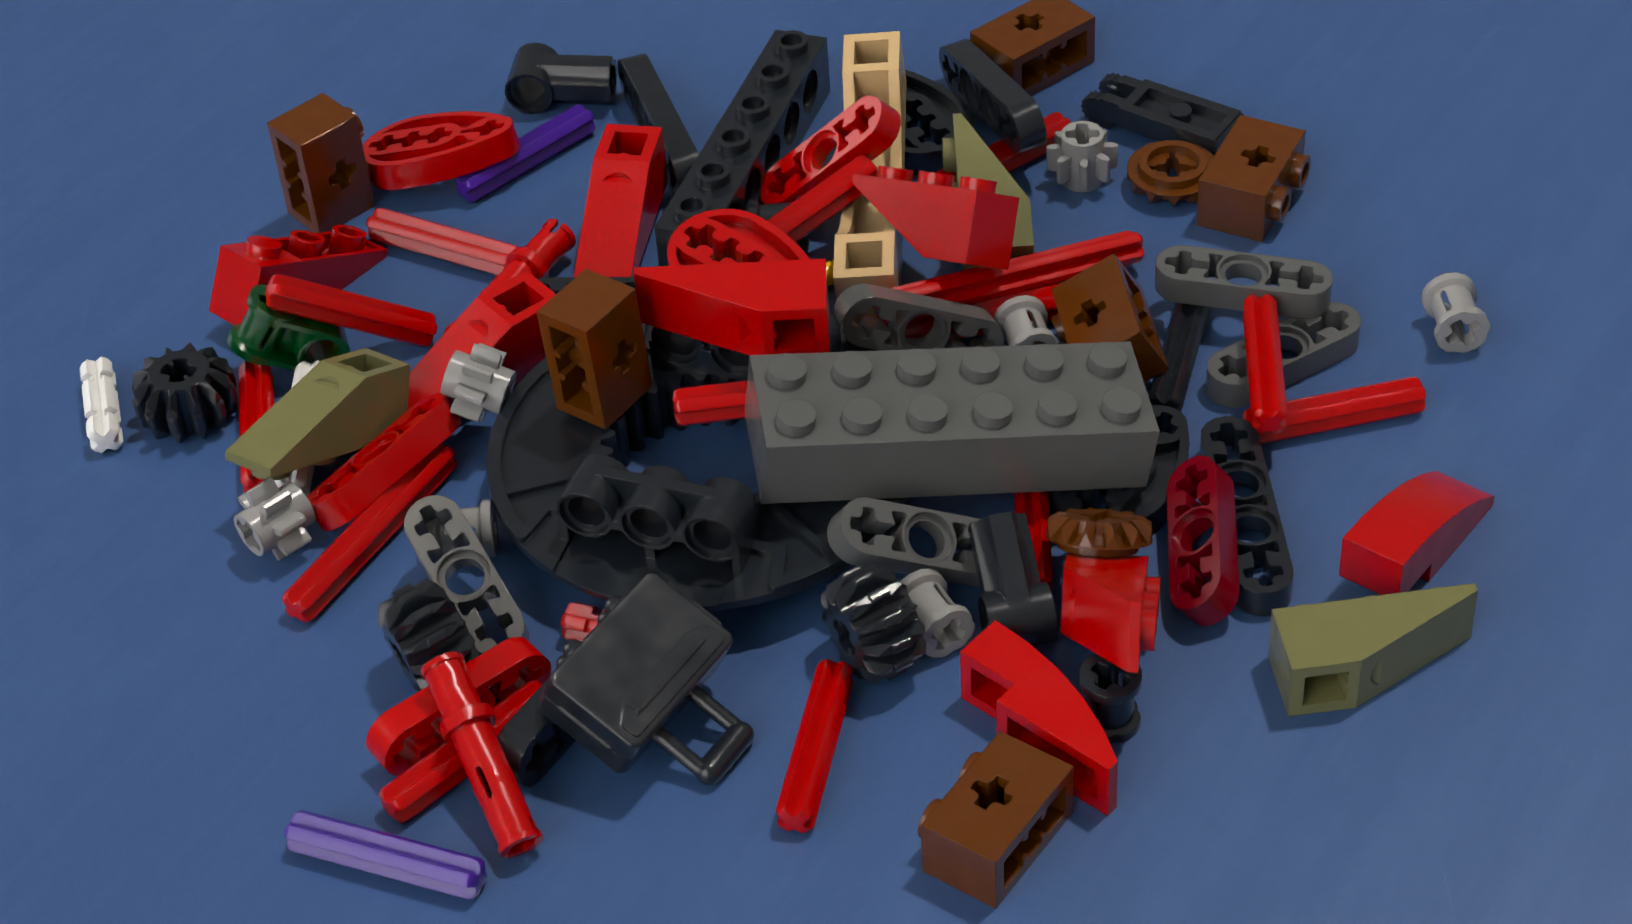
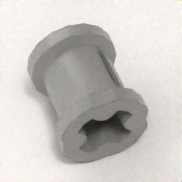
M1457 272L1442 274L1427 283L1422 291L1421 302L1426 313L1436 321L1437 325L1433 334L1438 346L1445 352L1466 353L1476 349L1485 342L1491 326L1486 313L1475 305L1477 291L1472 279L1465 274ZM1443 292H1446L1451 306L1443 301ZM1460 320L1468 325V334H1465Z
M1023 295L1005 301L994 315V320L1003 331L1004 341L1009 346L1060 344L1059 339L1053 335L1051 330L1047 329V311L1042 301L1036 297ZM1027 312L1030 313L1033 322L1030 321Z
M492 499L482 500L479 507L460 508L469 525L475 528L474 533L488 557H497L499 552L498 522ZM437 518L426 523L428 533L435 537L443 555L454 549L445 530V525L439 523Z
M931 568L919 569L910 573L899 582L907 585L911 601L918 605L916 609L918 617L925 625L923 638L926 641L927 656L934 658L945 657L967 643L975 629L972 615L965 606L955 604L948 596L947 582L937 570Z

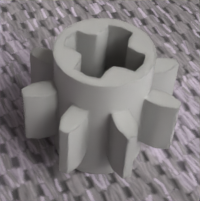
M1076 121L1069 123L1062 131L1055 132V144L1047 146V170L1057 171V183L1074 192L1093 191L1100 187L1102 182L1108 183L1110 181V169L1117 168L1118 143L1107 142V130L1102 129L1093 122Z
M474 343L470 354L459 350L454 352L446 368L440 390L441 394L454 398L450 413L477 423L479 421L483 422L486 411L499 414L502 405L513 390L516 379V371L502 366L507 355L506 352L481 343Z
M268 478L238 497V501L244 510L234 516V524L242 541L257 556H262L272 550L275 558L280 561L312 540L305 528L315 522V513L306 495L294 483L287 482L278 488L273 478Z

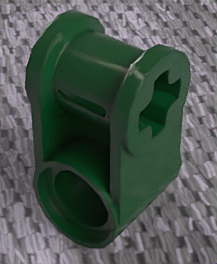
M265 284L256 285L250 290L247 296L249 308L240 324L234 325L227 335V343L230 349L245 361L256 365H270L290 371H295L296 366L302 361L312 364L317 360L321 361L350 352L344 327L267 307L265 297L267 285Z

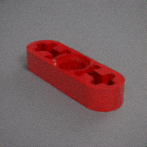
M873 95L860 98L768 170L760 193L762 202L764 204L793 202L797 196H802L857 156L865 155L870 161L874 160L886 151L897 138L901 126L900 114L897 110ZM836 147L832 159L823 168L827 156Z
M439 392L417 402L307 496L313 507L315 520L323 531L337 529L355 518L457 430L462 422V418L450 413L452 404L446 395Z
M519 636L504 640L465 664L482 703H488L492 708L529 681L537 680L543 684L551 676L552 669L550 661L528 639ZM425 687L385 711L375 720L366 737L368 751L391 775L399 776L445 743L439 730V725L443 719L429 687Z

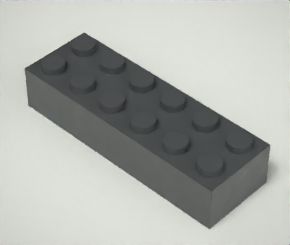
M1131 341L783 353L749 356L744 413L761 504L854 500L861 497L886 499L1147 487L1160 430Z

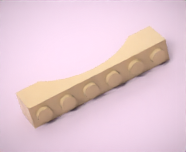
M900 31L844 35L842 66L844 110L860 98L868 95L879 98L897 110L901 118L898 136L893 144L872 160V162L877 167V170L878 166L904 169L907 81ZM864 195L842 210L839 229L835 234L833 282L836 300L843 291L856 284L867 283L887 288L902 285L903 236ZM870 306L866 314H855L854 320L860 325L864 317L877 318L873 307Z

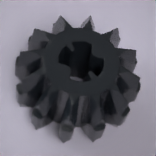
M188 343L182 350L172 351L166 347L163 356L159 358H144V369L132 374V391L134 396L132 403L138 419H141L143 427L152 430L156 439H164L173 435L179 444L191 435H198L205 439L206 430L210 428H226V416L237 412L236 402L238 396L235 388L237 383L232 367H229L226 358L218 357L213 347H205L199 351L194 348L192 343Z
M874 562L862 568L856 566L840 574V578L829 583L827 590L821 593V605L824 609L822 620L827 625L831 634L829 640L835 643L839 650L840 660L849 663L855 676L860 679L864 678L872 684L883 679L891 680L906 672L907 667L918 662L919 657L926 653V641L923 638L925 625L918 617L916 611L918 605L913 603L908 595L907 585L898 583L895 573L887 566L880 567Z
M427 578L413 586L410 583L392 593L393 597L379 604L378 624L384 632V638L389 644L393 656L400 664L404 675L409 678L415 690L420 691L428 686L426 680L421 675V668L434 657L456 651L458 654H463L466 664L480 655L475 647V640L466 626V621L460 616L455 603L449 599L444 588L440 587L437 583Z

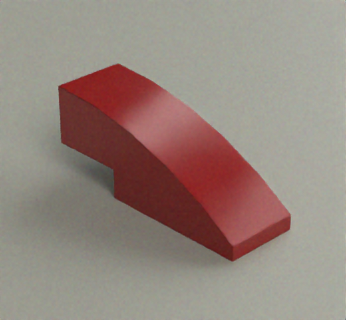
M1438 471L1423 473L1404 482L1376 503L1343 536L1339 576L1379 595L1408 592L1419 578L1430 582L1492 508L1495 496Z
M993 621L960 651L961 698L995 718L997 733L1002 731L1073 765V795L1109 816L1117 808L1118 760L1103 727L1083 696L1052 662L1019 635L998 621Z

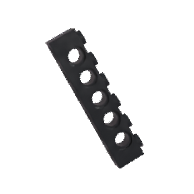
M796 30L774 31L654 227L659 266H668L667 247L669 239L677 227L690 217L715 209L748 211V200L757 199L759 204H764L760 193L766 173L775 163L800 145L830 93L826 37L807 35Z

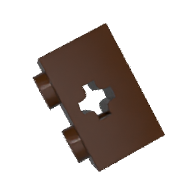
M1031 0L970 31V41L1031 96L1095 62V16L1069 0Z
M321 93L267 122L287 211L291 216L313 232L320 233L332 231L333 226L343 225L375 206L370 184L373 180V175L365 159L361 137L364 135V129L358 115L351 108L343 107L326 94Z
M1240 115L1199 179L1197 226L1263 242L1274 222L1284 221L1294 189H1302L1307 181L1311 166V156L1304 154L1306 130Z
M1115 254L1108 256L1051 289L1058 310V314L1052 317V322L1064 344L1131 341L1144 383L1169 369L1143 290Z
M585 269L537 311L557 409L606 430L653 386L635 288L621 281L613 280Z
M999 731L981 753L974 752L968 757L959 773L958 781L942 800L939 798L934 799L924 810L917 830L918 836L921 838L923 872L997 909L1072 815L1074 766Z

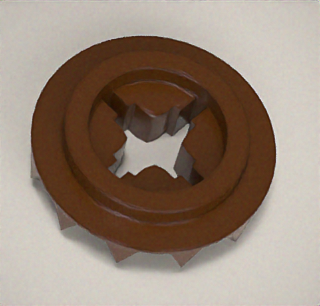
M1165 140L1150 143L1139 148L1129 158L1127 163V180L1131 181L1133 193L1147 195L1150 204L1160 200L1169 201L1173 207L1177 201L1181 200L1197 204L1199 179L1214 155L1207 149L1186 141ZM1169 168H1174L1175 174H1178V176H1167Z
M1069 508L1065 512L1058 511L1048 517L1046 538L1051 542L1059 544L1058 547L1061 550L1076 555L1091 557L1130 556L1138 553L1139 548L1152 544V522L1143 516L1135 515L1131 511L1120 512L1114 511L1112 508Z

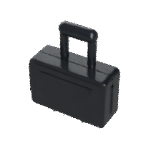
M649 572L624 597L612 596L606 600L605 611L601 612L597 619L598 625L582 642L570 640L564 645L563 655L557 659L556 669L552 672L538 700L537 706L545 716L617 773L626 772L651 743L654 742L692 772L701 783L713 785L721 780L754 740V730L750 724L740 720L701 688L719 667L733 643V636L721 626L723 624L672 582H666L656 573ZM689 701L726 730L703 758L665 729Z

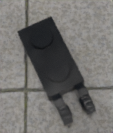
M1114 72L1107 74L1100 81V86L1098 87L1100 92H1097V90L1091 91L1082 100L1081 105L1082 112L1085 114L1084 117H1087L1089 121L1099 123L1101 127L1110 129L1117 125L1140 133L1145 137L1161 141L1179 140L1191 142L1207 149L1213 155L1216 154L1238 117L1244 115L1241 113V110L1147 79L1141 81L1126 75L1120 76L1119 73L1114 74Z

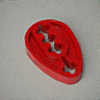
M475 111L443 112L407 118L381 129L363 144L365 159L373 175V180L370 183L374 187L385 190L407 189L457 178L508 159L520 149V142L512 118L490 112Z
M715 209L690 217L673 232L667 247L668 266L810 259L803 249L781 229L754 213L738 209Z

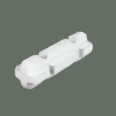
M102 356L96 361L86 359L79 369L80 378L83 382L81 386L84 415L87 418L85 424L87 437L90 439V448L98 453H103L106 449L117 450L124 440L122 428L120 427L121 416L118 392L115 390L117 386L116 375L112 368V362Z

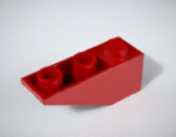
M606 124L593 158L573 277H577L585 269L605 277H634V267H639L668 184L662 127Z
M878 166L877 177L853 174L852 183L923 257L975 266L1009 269L1020 197L995 194L996 181L961 176L959 188L953 187L955 176L919 171L918 181L912 182L913 170Z
M335 225L332 227V231L320 233L294 230L290 233L289 237L281 238L254 235L249 236L246 242L221 245L209 311L233 325L240 324L249 308L247 296L250 290L256 285H268L271 277L278 273L342 290L385 259L388 249L366 239L367 234L365 231L348 225Z
M826 259L634 267V280L641 323L749 356L830 352Z
M525 271L478 296L410 371L408 409L422 399L439 393L446 368L454 352L459 350L470 354L474 343H481L506 352L507 355L502 366L516 371L514 385L519 383L533 367L546 357L537 311L556 294L530 272ZM446 396L450 403L453 404L454 398Z
M1067 552L1063 568L1060 633L1124 671L1138 673L1141 651H1155V637L1159 616L1161 577H1147L1149 556L1091 557Z

